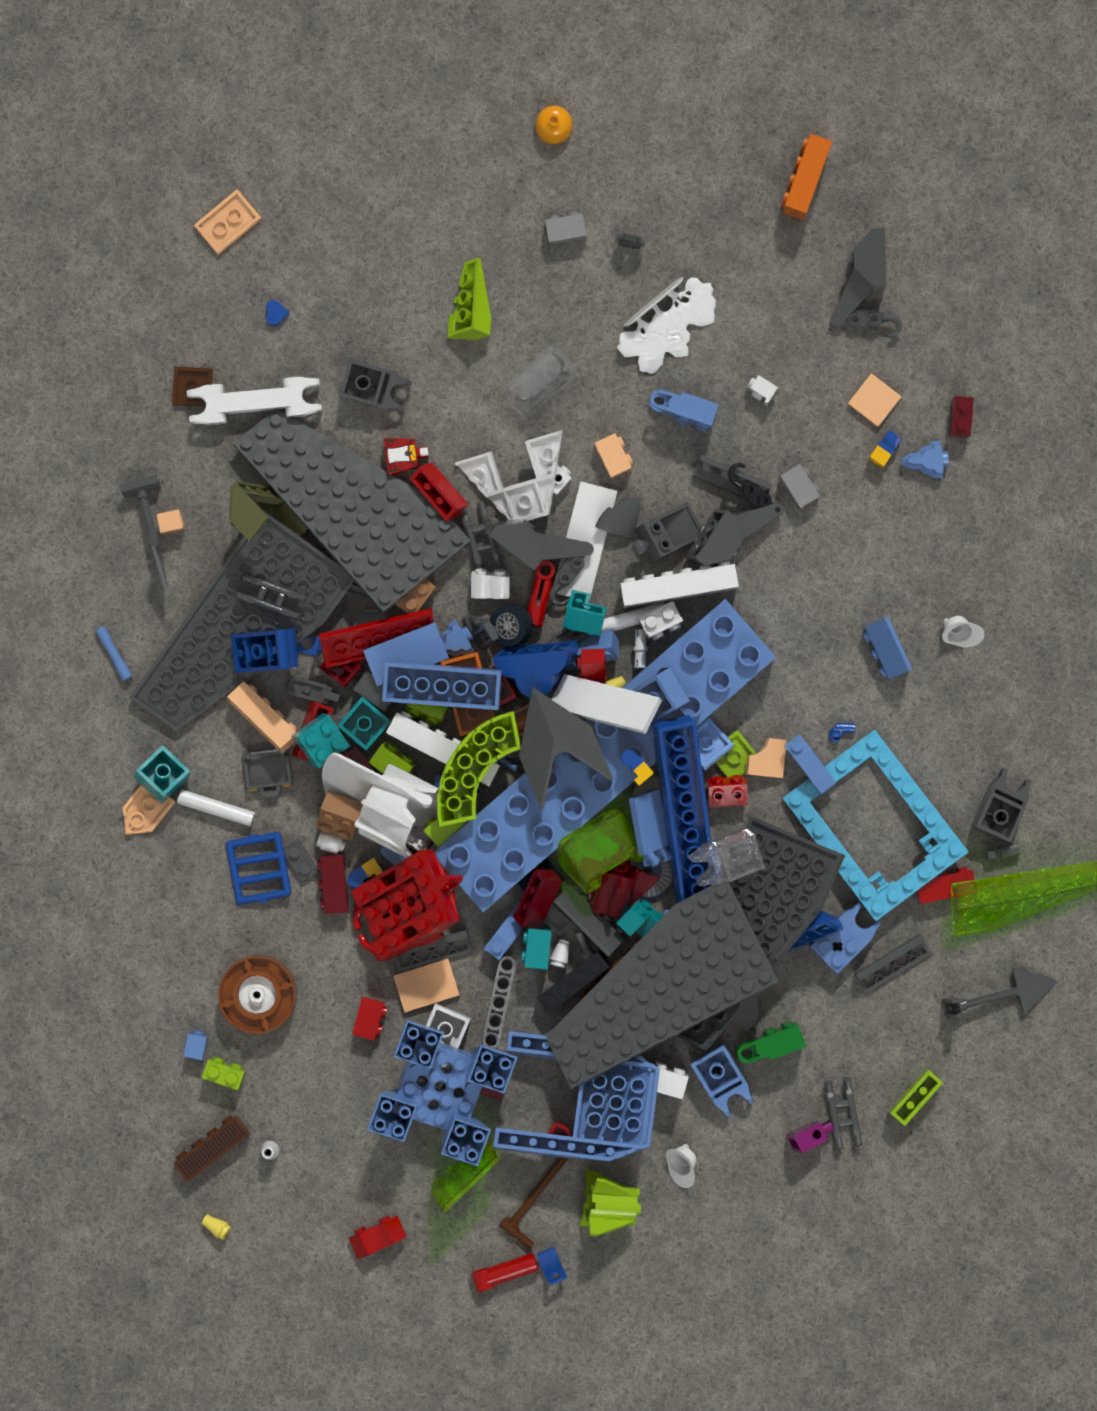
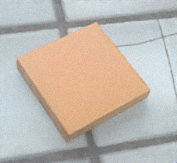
M871 373L849 401L848 405L878 427L902 396Z

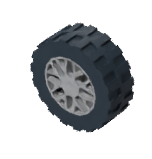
M512 603L498 607L496 611H493L490 622L497 629L499 638L495 641L498 644L504 645V647H513L528 641V638L532 635L533 619H531V614L528 613L526 608Z

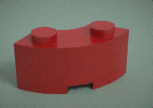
M386 1215L378 1220L379 1223L365 1229L363 1226L354 1230L355 1234L348 1239L358 1259L369 1256L407 1237L398 1216L390 1218L389 1215Z

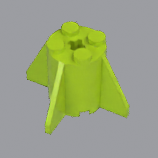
M586 1169V1190L584 1196H587V1199L583 1203V1214L579 1221V1226H589L590 1236H600L628 1225L635 1226L636 1215H640L641 1204L638 1203L639 1187L624 1186L594 1170Z

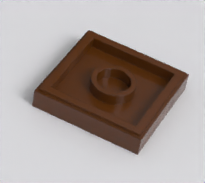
M175 366L172 405L206 407V402L203 399L188 398L187 391L204 385H212L213 369Z

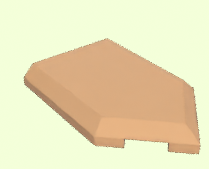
M140 785L122 808L125 835L153 832L176 801L169 797L161 804Z

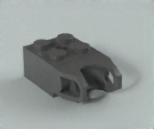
M349 359L339 396L385 410L399 409L404 411L405 406L399 405L391 398V389L398 384L411 385L412 381L404 379L396 372ZM362 378H366V382H369L368 386H364V388H360V384H357L358 380H362Z
M1002 768L997 777L989 784L971 828L1003 843H1011L1029 800L1031 781L1028 779L1024 780L1017 791H1011L1006 785L1008 770ZM996 814H999L1000 821L996 820Z

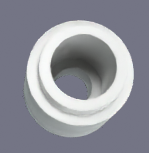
M321 831L316 846L320 847L321 850L338 855L339 852H343L346 842L337 835Z

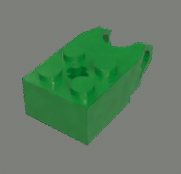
M787 1021L780 1024L781 1028L776 1030L773 1027L763 1030L762 1035L738 1045L735 1050L738 1059L745 1063H751L766 1057L772 1060L805 1048L806 1044L799 1025L796 1022ZM745 1048L751 1049V1054L748 1057L741 1056V1052Z

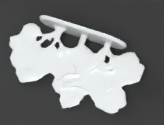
M683 276L678 278L624 324V326H629L637 321L638 326L637 330L633 332L624 331L620 334V344L617 346V349L624 357L639 356V370L648 374H654L663 365L665 352H669L674 357L688 356L687 343L690 339V333L686 330L687 326L693 324L702 327L714 323L716 300L711 295L713 292L711 283L703 284L698 278L691 277L686 282L685 291L674 292V289L683 281ZM690 291L691 295H687L686 292ZM668 295L673 299V304L668 311L664 312L659 309L657 303ZM682 296H684L686 298H689V301L687 303L680 302L677 299V297L681 299ZM653 308L655 315L650 323L640 318ZM642 327L645 330V334L641 333Z

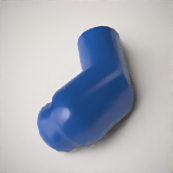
M837 723L829 732L830 740L837 742L844 733H855V724Z

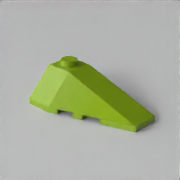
M477 257L464 263L459 280L461 291L458 297L455 296L453 301L457 305L454 314H450L448 319L447 338L478 340L490 336L491 313L481 258Z

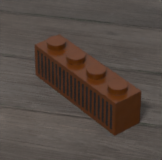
M231 1115L222 1121V1127L218 1130L214 1127L206 1133L208 1137L205 1140L201 1141V1139H198L191 1145L192 1150L188 1153L184 1150L175 1157L177 1161L174 1165L187 1182L250 1134L237 1115L233 1118Z

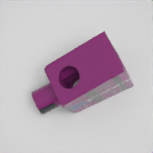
M829 1120L822 1124L814 1121L786 1134L793 1152L804 1153L827 1141L826 1134L834 1131V1128Z

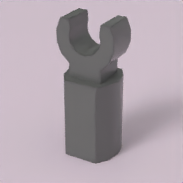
M1019 843L1001 846L997 850L985 852L987 859L998 857L1004 859L1021 855Z

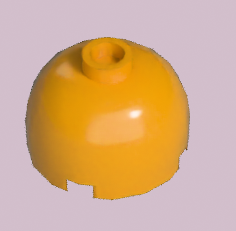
M557 105L543 108L537 115L535 130L543 142L550 145L565 142L570 137L573 130V120L569 112L563 107Z

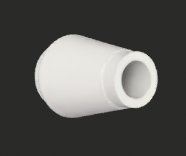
M558 940L549 959L551 966L565 969V966L568 965L569 941Z
M266 1141L262 1144L260 1153L263 1158L273 1160L279 1155V1146L274 1141ZM266 1149H270L272 1154L267 1155L265 1153Z

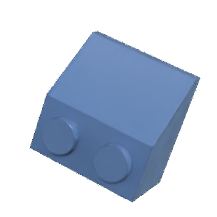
M670 668L632 690L656 696L662 700L651 724L690 701Z

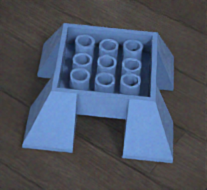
M406 1020L393 1056L406 1061L396 1089L380 1093L367 1130L404 1142L412 1119L443 1129L442 1155L478 1166L491 1129L472 1115L482 1086L505 1093L518 1057L482 1044L473 1051L467 1052L440 1043L444 1034L443 1031ZM444 1064L451 1065L449 1070L441 1069ZM418 1077H427L424 1082H417ZM438 1082L445 1083L441 1089L435 1087ZM456 1088L463 1089L462 1093L458 1095L454 1094L453 1091ZM431 1100L438 1101L436 1106L428 1105Z

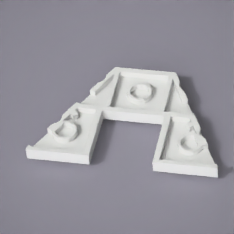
M556 431L525 441L536 478L503 488L492 451L455 462V465L459 466L469 477L468 479L477 485V488L484 496L496 505V508L506 516L507 520L519 519L523 522L524 519L529 521L549 515L551 510L563 431Z

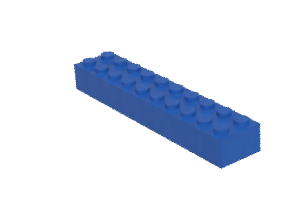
M689 715L652 723L668 848L672 856L670 862L676 904L717 883L696 721Z

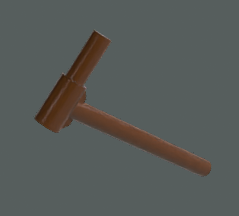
M559 1157L512 1218H504L498 1225L529 1249L534 1242L519 1231V1224L517 1223L569 1158Z

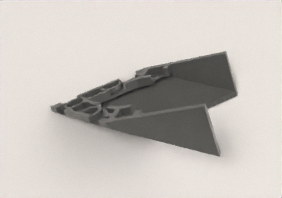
M532 687L519 757L539 807L543 810L545 809L554 756L568 752L608 780L612 781L613 777L591 725Z

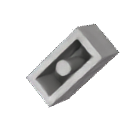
M577 211L570 212L564 217L552 215L545 220L549 246L587 239L583 213L578 214Z
M801 464L779 477L799 510L820 497L818 493L821 492L815 482L812 484L809 476L811 475L805 466L802 467Z

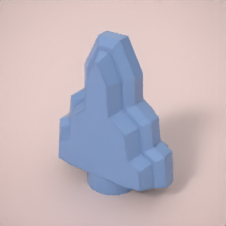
M940 440L930 442L929 446L922 447L919 452L910 453L901 459L902 466L911 470L919 469L923 474L931 475L932 478L943 479L944 467L949 466L948 451L942 450Z
M456 619L448 624V629L441 636L447 654L457 657L459 655L475 653L470 643L474 638L467 626L462 628Z

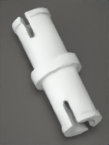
M644 629L635 630V647H633V651H635V669L646 668V652L648 647H646V633Z

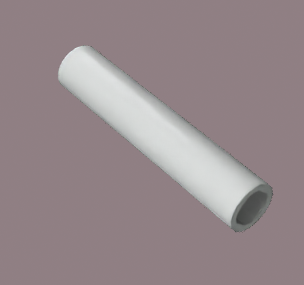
M663 601L605 618L601 632L611 629L614 632L641 624L638 619L639 617L665 605Z
M183 789L177 801V804L250 827L255 816L253 811Z

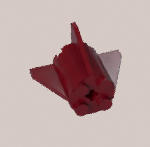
M619 846L617 856H610V859L606 860L604 858L603 861L583 857L581 862L589 900L593 906L592 911L597 914L610 915L617 919L621 918L622 914L656 884L658 875L639 871L637 866L634 868L630 865L631 861L623 858V846Z

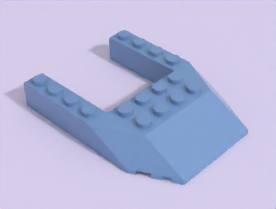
M509 1031L506 1050L509 1054L556 1059L545 1035ZM638 1055L580 1085L573 1137L496 1128L493 1147L496 1150L608 1162L646 1149L651 1146L660 1068Z

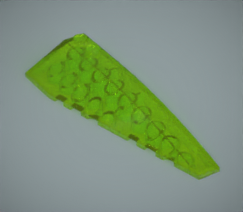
M1097 861L951 883L954 937L991 932L1097 890Z

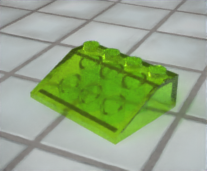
M489 1139L486 1142L478 1166L460 1161L455 1166L451 1164L444 1171L446 1175L442 1179L438 1177L431 1184L433 1188L430 1190V1193L444 1214L501 1159L502 1152L496 1150L493 1147L494 1144Z

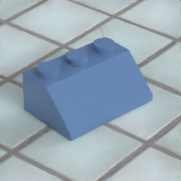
M889 617L863 628L865 632L862 635L866 643L870 642L873 648L870 652L874 660L879 661L881 667L878 669L883 678L886 677L887 680H890L912 670Z

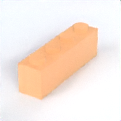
M243 681L227 696L229 703L283 754L295 742L292 735L298 729L291 722L288 724L284 720V715L276 709L274 711L270 707L271 703L264 696L261 698L257 694V689L252 684L247 685Z

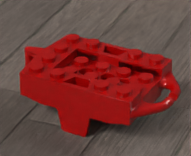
M420 850L351 890L355 901L352 920L354 930L362 929L360 917L364 913L374 940L370 943L364 934L359 935L357 938L361 946L375 955L376 961H390L414 947L430 945L445 936L443 931L460 921L455 904L457 901L454 889L463 881L462 875H447L434 850ZM386 892H389L388 894H386V895L382 896L381 898L375 900L374 902L370 903L371 901H373L374 899L378 898L379 896L385 894Z

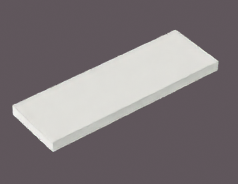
M580 481L566 538L587 541L593 545L594 551L591 555L585 556L584 567L570 585L557 592L558 595L570 597L572 590L592 593L607 531L598 529L595 525L608 507L611 509L614 507L617 495L616 490ZM568 558L560 559L558 570Z
M566 674L563 675L551 699L577 717L646 734L662 702L656 696Z

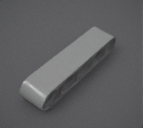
M511 956L502 957L498 963L482 1039L483 1045L494 1049L500 1043L516 967L515 959ZM505 959L511 960L513 964L509 970H505L502 967V961ZM501 978H505L509 982L508 987L505 989L498 986V980ZM497 997L503 998L505 1001L504 1006L496 1007L494 999ZM493 1016L499 1017L501 1020L500 1025L492 1026L490 1018ZM487 1036H495L497 1042L494 1045L487 1044Z

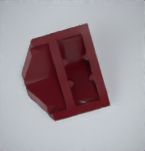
M360 660L325 668L323 661L319 668L339 685L346 688L362 669Z

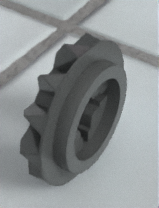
M630 234L616 235L615 241L620 246L631 249L645 247V240L641 237Z

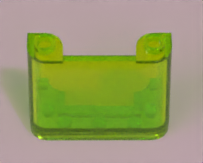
M618 806L611 808L568 834L558 844L559 865L586 894L600 887L603 874L627 859L631 858L634 862L643 861V855L638 854L634 826L624 811Z

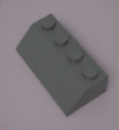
M576 884L573 887L569 885L554 900L555 904L609 957L623 942L624 938L622 935L624 933L617 926L613 928L608 923L610 919L606 914H597L592 911L593 906L590 900L586 901L581 896L584 892Z

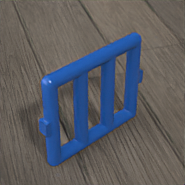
M280 832L262 835L251 834L246 838L226 842L234 894L238 905L259 901L264 903L269 902L270 899L291 895L292 891ZM275 841L276 852L236 859L234 847ZM278 859L279 871L239 878L237 866ZM278 878L282 880V890L249 896L242 895L241 885Z

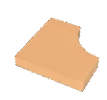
M766 738L765 745L759 752L747 755L745 774L783 778L786 753L784 745H786L787 740Z

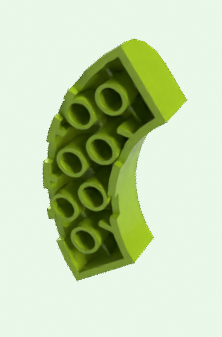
M514 711L498 715L479 725L453 751L446 763L438 787V827L477 819L476 796L478 786L494 762L521 748Z

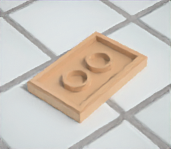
M236 189L193 226L219 255L262 218L239 190Z
M449 958L393 975L404 1012L460 995Z

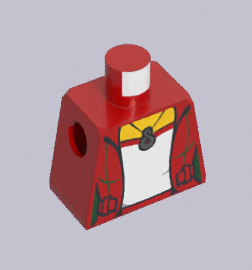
M383 438L388 475H396L419 468L418 459L429 458L428 447L416 448L415 439Z

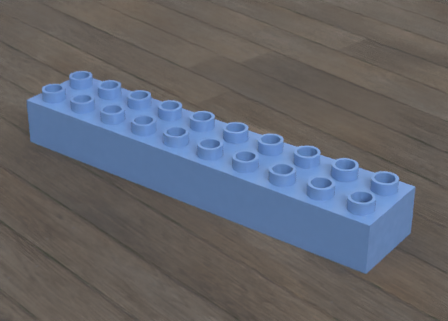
M725 599L624 686L623 689L632 691L652 677L670 668L690 701L656 722L689 715L696 721L697 727L772 662L776 656ZM586 719L585 722L591 725L612 774V781L568 752L554 756L545 809H540L525 772L476 815L477 819L470 820L435 851L439 862L450 875H462L463 881L459 885L484 912L634 782V779L638 776L629 766H625L621 761V755L625 750H634L649 768L657 762L652 724H650L646 734Z

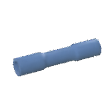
M103 626L97 629L95 633L107 650L122 681L131 678L133 675L125 661L121 658L106 627Z

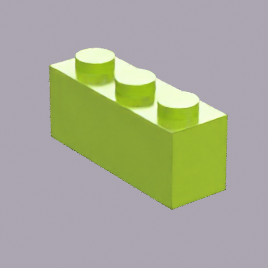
M926 1068L888 1112L906 1126L943 1082Z

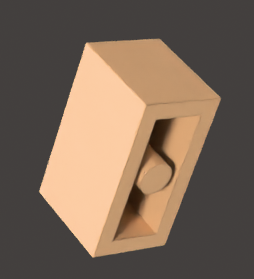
M616 433L594 443L610 479L632 469L631 464H633L629 453L625 454L623 450L625 444L621 436L617 437Z

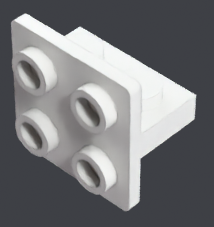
M673 601L638 618L647 635V639L652 638L653 641L663 637V632L670 630L671 633L681 628V623H683V619Z

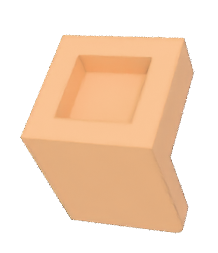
M179 509L157 514L161 534L185 530L182 513Z

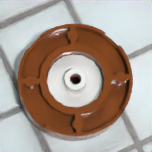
M264 955L249 956L234 963L224 974L218 990L219 1006L228 1022L238 1029L252 1034L270 1032L282 1025L292 1014L297 1001L296 982L290 970L279 960ZM256 991L260 992V997L255 995Z

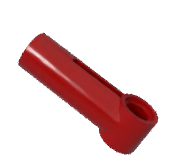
M541 561L536 568L527 607V611L531 614V619H533V626L543 627L549 592L552 588L555 574L554 565L549 561ZM543 566H548L551 569V573L543 576L540 573V569ZM543 580L545 581L543 587L540 605L537 606L536 603L538 599L541 581Z
M532 1252L492 1267L479 1269L472 1272L471 1276L476 1291L483 1292L501 1283L537 1272L539 1268Z

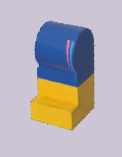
M889 430L868 459L880 468H883L902 438Z
M628 749L622 753L621 761L625 766H629L638 776L634 779L638 786L654 773L634 750Z
M372 858L349 874L348 884L355 889L384 871L377 860Z

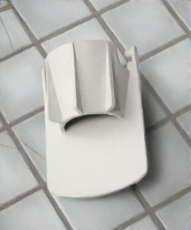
M334 752L328 756L322 770L325 794L331 791L363 804L360 816L354 823V826L359 829V834L405 858L412 855L406 844L417 851L427 850L426 841L416 839V837L410 835V832L414 827H425L424 824L432 817L437 819V787L392 764H388L384 774L380 775L341 754Z

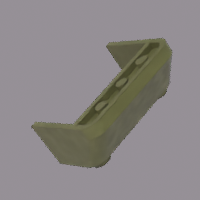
M235 481L231 486L230 524L239 530L248 541L252 542L269 519L262 510L300 537L307 530L303 523L269 486Z

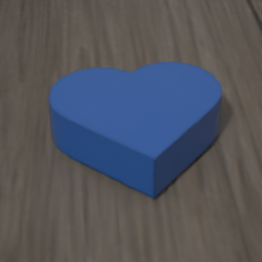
M271 300L266 305L268 312L266 319L271 326H277L289 314L276 300Z

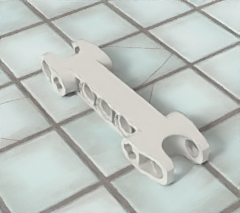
M289 377L282 379L283 388L224 393L222 384L204 385L187 391V397L203 399L206 402V408L201 414L189 416V422L192 424L220 425L227 423L226 414L285 409L286 417L293 418L305 417L309 414L321 412V404H308L303 400V393L306 389L320 386L319 379Z

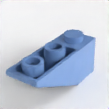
M613 630L603 631L600 636L592 635L578 644L576 657L564 670L578 669L577 660L578 657H581V649H605L606 662L619 659V640Z

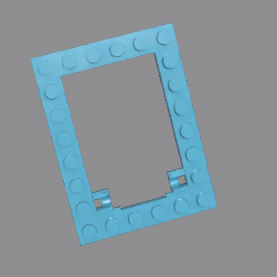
M874 729L826 765L825 768L837 783L871 757L929 832L919 840L928 853L924 857L925 861L897 882L892 881L888 883L879 871L870 878H867L810 802L818 797L820 793L809 779L782 799L817 844L845 855L838 873L873 919L877 921L969 851ZM932 838L937 843L934 847L929 843V840ZM875 881L880 885L877 889L872 885Z

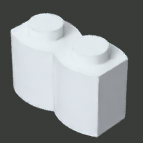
M483 568L472 571L471 598L509 599L510 572H506L505 569H496L494 572H489Z

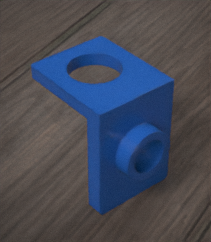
M308 635L304 638L310 639L313 643L312 648L309 650L302 648L301 643L303 640L297 643V652L318 657L319 653L322 654L318 636Z
M555 1247L537 1253L538 1260L549 1285L568 1278L562 1268ZM561 1274L558 1278L552 1279L553 1276Z

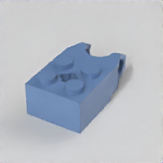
M664 390L653 391L649 403L655 412L677 419L676 423L687 426L689 423L694 425V429L702 432L710 431L719 405L684 392L680 396ZM657 397L663 398L664 403L658 405L654 402V399Z
M860 902L852 908L843 911L837 917L843 926L842 931L814 941L809 945L837 974L872 940L876 929L881 925L879 921H876L867 928H860L856 924L855 917L862 906ZM834 942L841 943V949L839 951H833L832 948L834 946L832 944Z
M724 1041L690 1060V1065L714 1104L725 1113L727 1118L731 1116L727 1103L731 1095L739 1094L748 1100L750 1104L754 1103V1099L749 1092L748 1081ZM720 1066V1072L712 1071L713 1067Z

